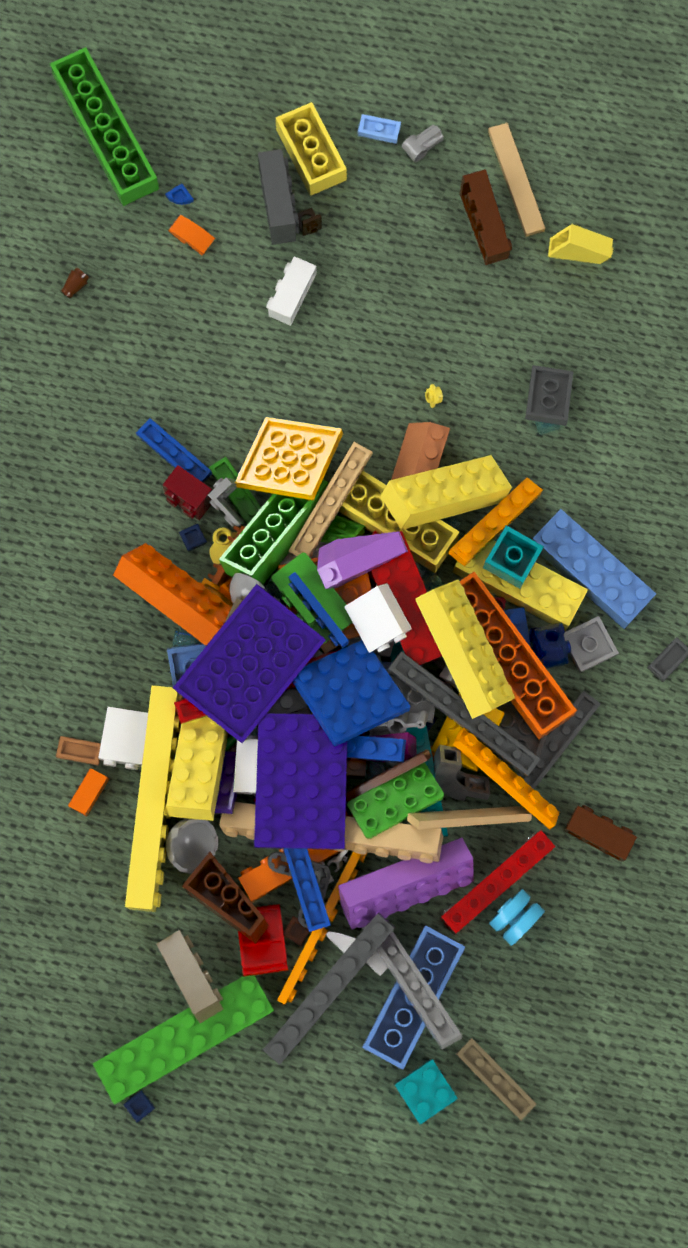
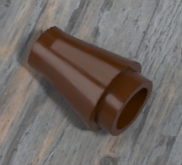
M76 267L74 271L71 270L61 292L71 299L74 294L88 284L89 276Z

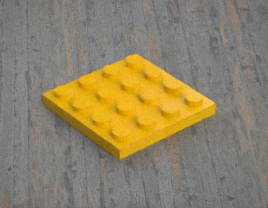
M266 417L235 481L237 488L314 500L343 436L342 429Z

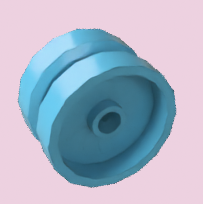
M523 889L513 898H509L497 911L495 917L488 923L496 932L501 931L508 924L510 925L503 935V939L510 946L516 943L545 912L538 903L532 904L526 910L523 909L531 897Z

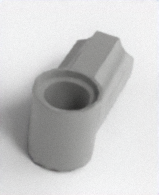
M432 125L419 135L408 137L401 147L416 163L426 156L428 150L443 141L444 136L438 126Z

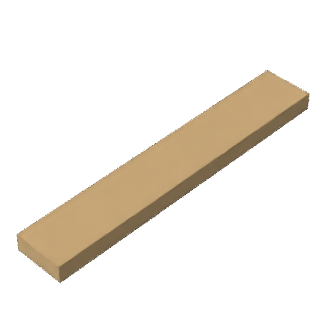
M508 123L488 128L490 139L525 237L545 232L546 228Z
M353 442L289 549V553L296 557L301 553H306L311 558L371 458L372 451Z
M521 806L408 813L407 821L417 829L529 822L531 821L532 814Z

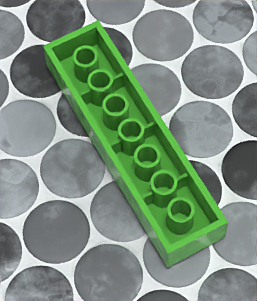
M85 47L50 63L54 79L122 205L125 206L159 190L158 180L87 48Z
M242 976L220 989L219 992L223 998L220 1003L223 1010L202 1023H199L189 1007L93 1063L113 1104L119 1103L274 1012L256 976Z

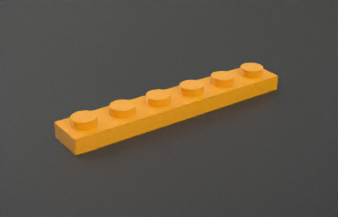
M529 478L523 480L450 549L448 554L465 567L504 530L506 525L508 526L532 504L541 495L543 489Z
M465 728L458 732L453 744L458 750L549 830L556 825L560 812L554 805L545 800L538 791L528 785L521 776H518L505 762H502L489 748L477 740L475 735L468 732Z

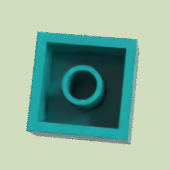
M506 525L488 555L483 569L520 589L544 546Z
M433 1059L428 1060L394 1083V1086L419 1124H422L458 1099Z

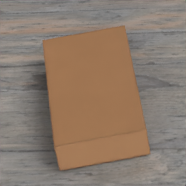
M60 736L56 758L99 766L100 759L98 757L101 743Z

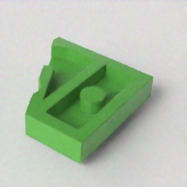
M336 515L320 542L330 543L336 539L362 536L365 533V526Z

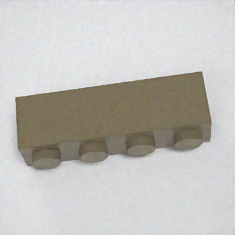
M178 930L156 943L199 1023L222 1011L223 1007L220 1001L223 998L217 987L215 989L211 987L210 983L214 981L207 970L203 972L201 965L204 963L197 952L193 954L191 948L194 945L189 936L184 937L181 931Z

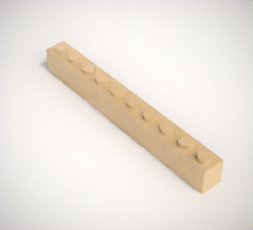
M235 802L233 814L222 813L219 826L223 833L230 837L241 835L254 840L256 804ZM346 816V850H353L357 854L375 853L379 857L397 856L402 860L413 858L419 859L424 863L439 862L443 842L441 828L417 829L410 824L398 823L375 837L367 839L355 818Z

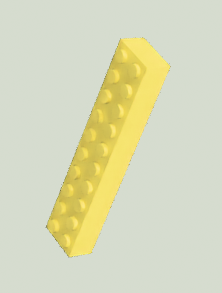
M151 686L125 907L130 910L156 912V907L161 906L162 894L158 890L159 885H163L164 872L161 870V864L166 862L167 852L164 848V841L167 840L169 833L166 822L167 819H171L166 803L175 761L174 754H176L178 738L176 736L177 732L180 733L181 729L174 702L184 699L173 687Z

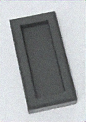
M676 637L647 668L659 680L664 682L688 657V647Z

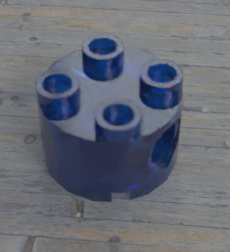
M562 623L530 629L529 639L533 644L531 649L546 669L568 664L567 653H571V645L569 640L565 641Z

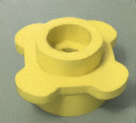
M431 384L430 388L426 389L425 392L426 401L430 404L431 408H434L435 404L441 403L443 400L440 387H435L434 384Z

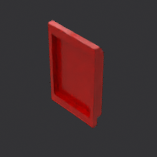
M280 904L256 907L269 925L256 944L238 931L243 977L288 970Z

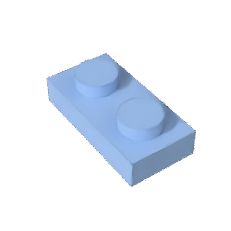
M362 114L358 136L397 144L401 122Z

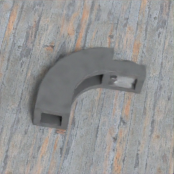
M439 745L434 756L435 779L442 791L449 797L464 801L467 796L488 800L490 797L489 778L460 771L462 767L461 751L455 747Z

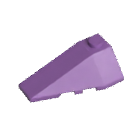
M400 531L336 539L319 548L317 570L325 589L338 588L408 552Z

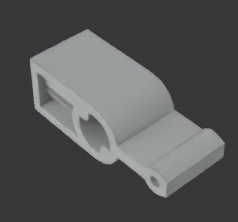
M428 711L406 712L369 730L370 735L405 733L406 728H423L429 716Z

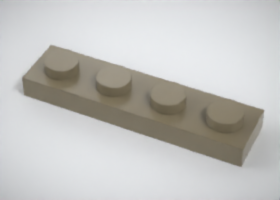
M472 1038L456 1053L519 1120H522L537 1105Z

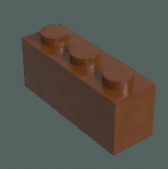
M582 805V807L577 806L564 832L621 862L625 861L637 838L633 835V831L625 826L617 827L613 824L614 821L603 815L599 817L593 814L594 810L585 805Z

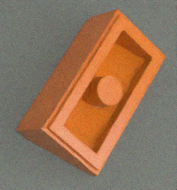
M90 768L68 806L87 817L109 778Z

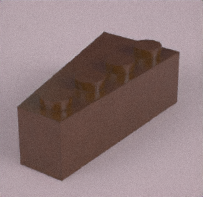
M486 169L464 175L459 195L485 265L508 259L512 250V244L510 239H507L505 225L501 220Z
M209 851L182 887L188 895L256 944L269 927L268 923Z

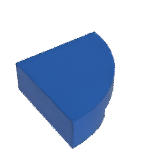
M183 184L165 193L167 199L175 204L185 205L194 202Z

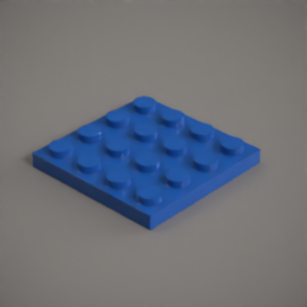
M362 640L306 665L292 681L334 747L410 711L411 708L374 652L369 653Z

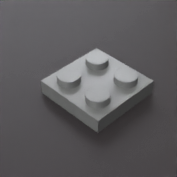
M599 616L560 635L579 673L619 654Z

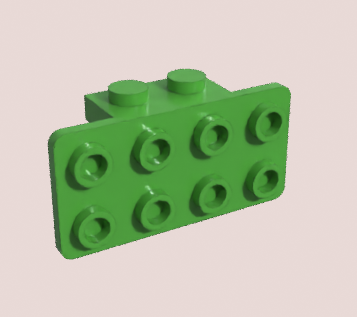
M301 553L273 574L272 581L284 595L282 600L289 608L293 606L297 612L296 616L326 639L323 644H326L330 641L328 637L330 632L326 627L321 629L316 622V614L313 610L309 611L302 602L304 600L299 593L296 595L288 585L291 583L288 578L291 574L297 573L341 631L353 622L344 607L346 603L334 588L325 589L317 566L306 553Z
M422 763L348 802V808L365 837L371 839L407 819L408 813H418L442 800L444 792L427 765Z

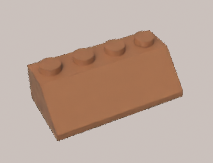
M431 422L409 423L391 480L439 468L450 428Z

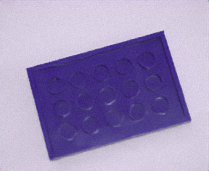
M256 584L173 686V689L243 743L326 639Z
M266 713L258 723L254 848L345 850L347 741L334 747L313 714Z

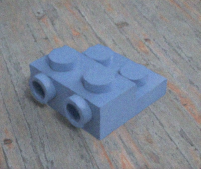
M203 643L167 648L173 686L206 647Z

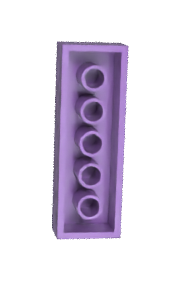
M459 838L442 845L439 862L424 863L419 859L411 858L410 860L400 861L339 885L341 908L351 930L366 926L378 912L387 918L392 913L405 911L410 906L425 903L435 896L446 895L453 889L468 886L474 881L473 857L463 838Z

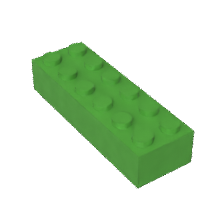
M325 480L322 481L314 500L272 494L219 558L225 573L231 577L235 573H242L258 580L263 585L288 555L289 549L329 483Z

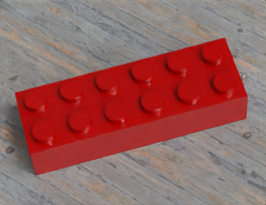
M400 531L408 552L371 570L377 586L388 584L412 630L405 633L407 637L400 641L405 654L417 664L422 665L441 657L442 654L415 600L428 591L404 533Z

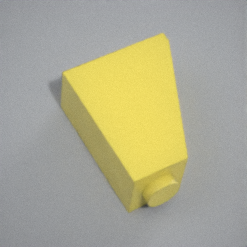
M571 224L550 238L548 257L601 264L611 258L613 254V239Z

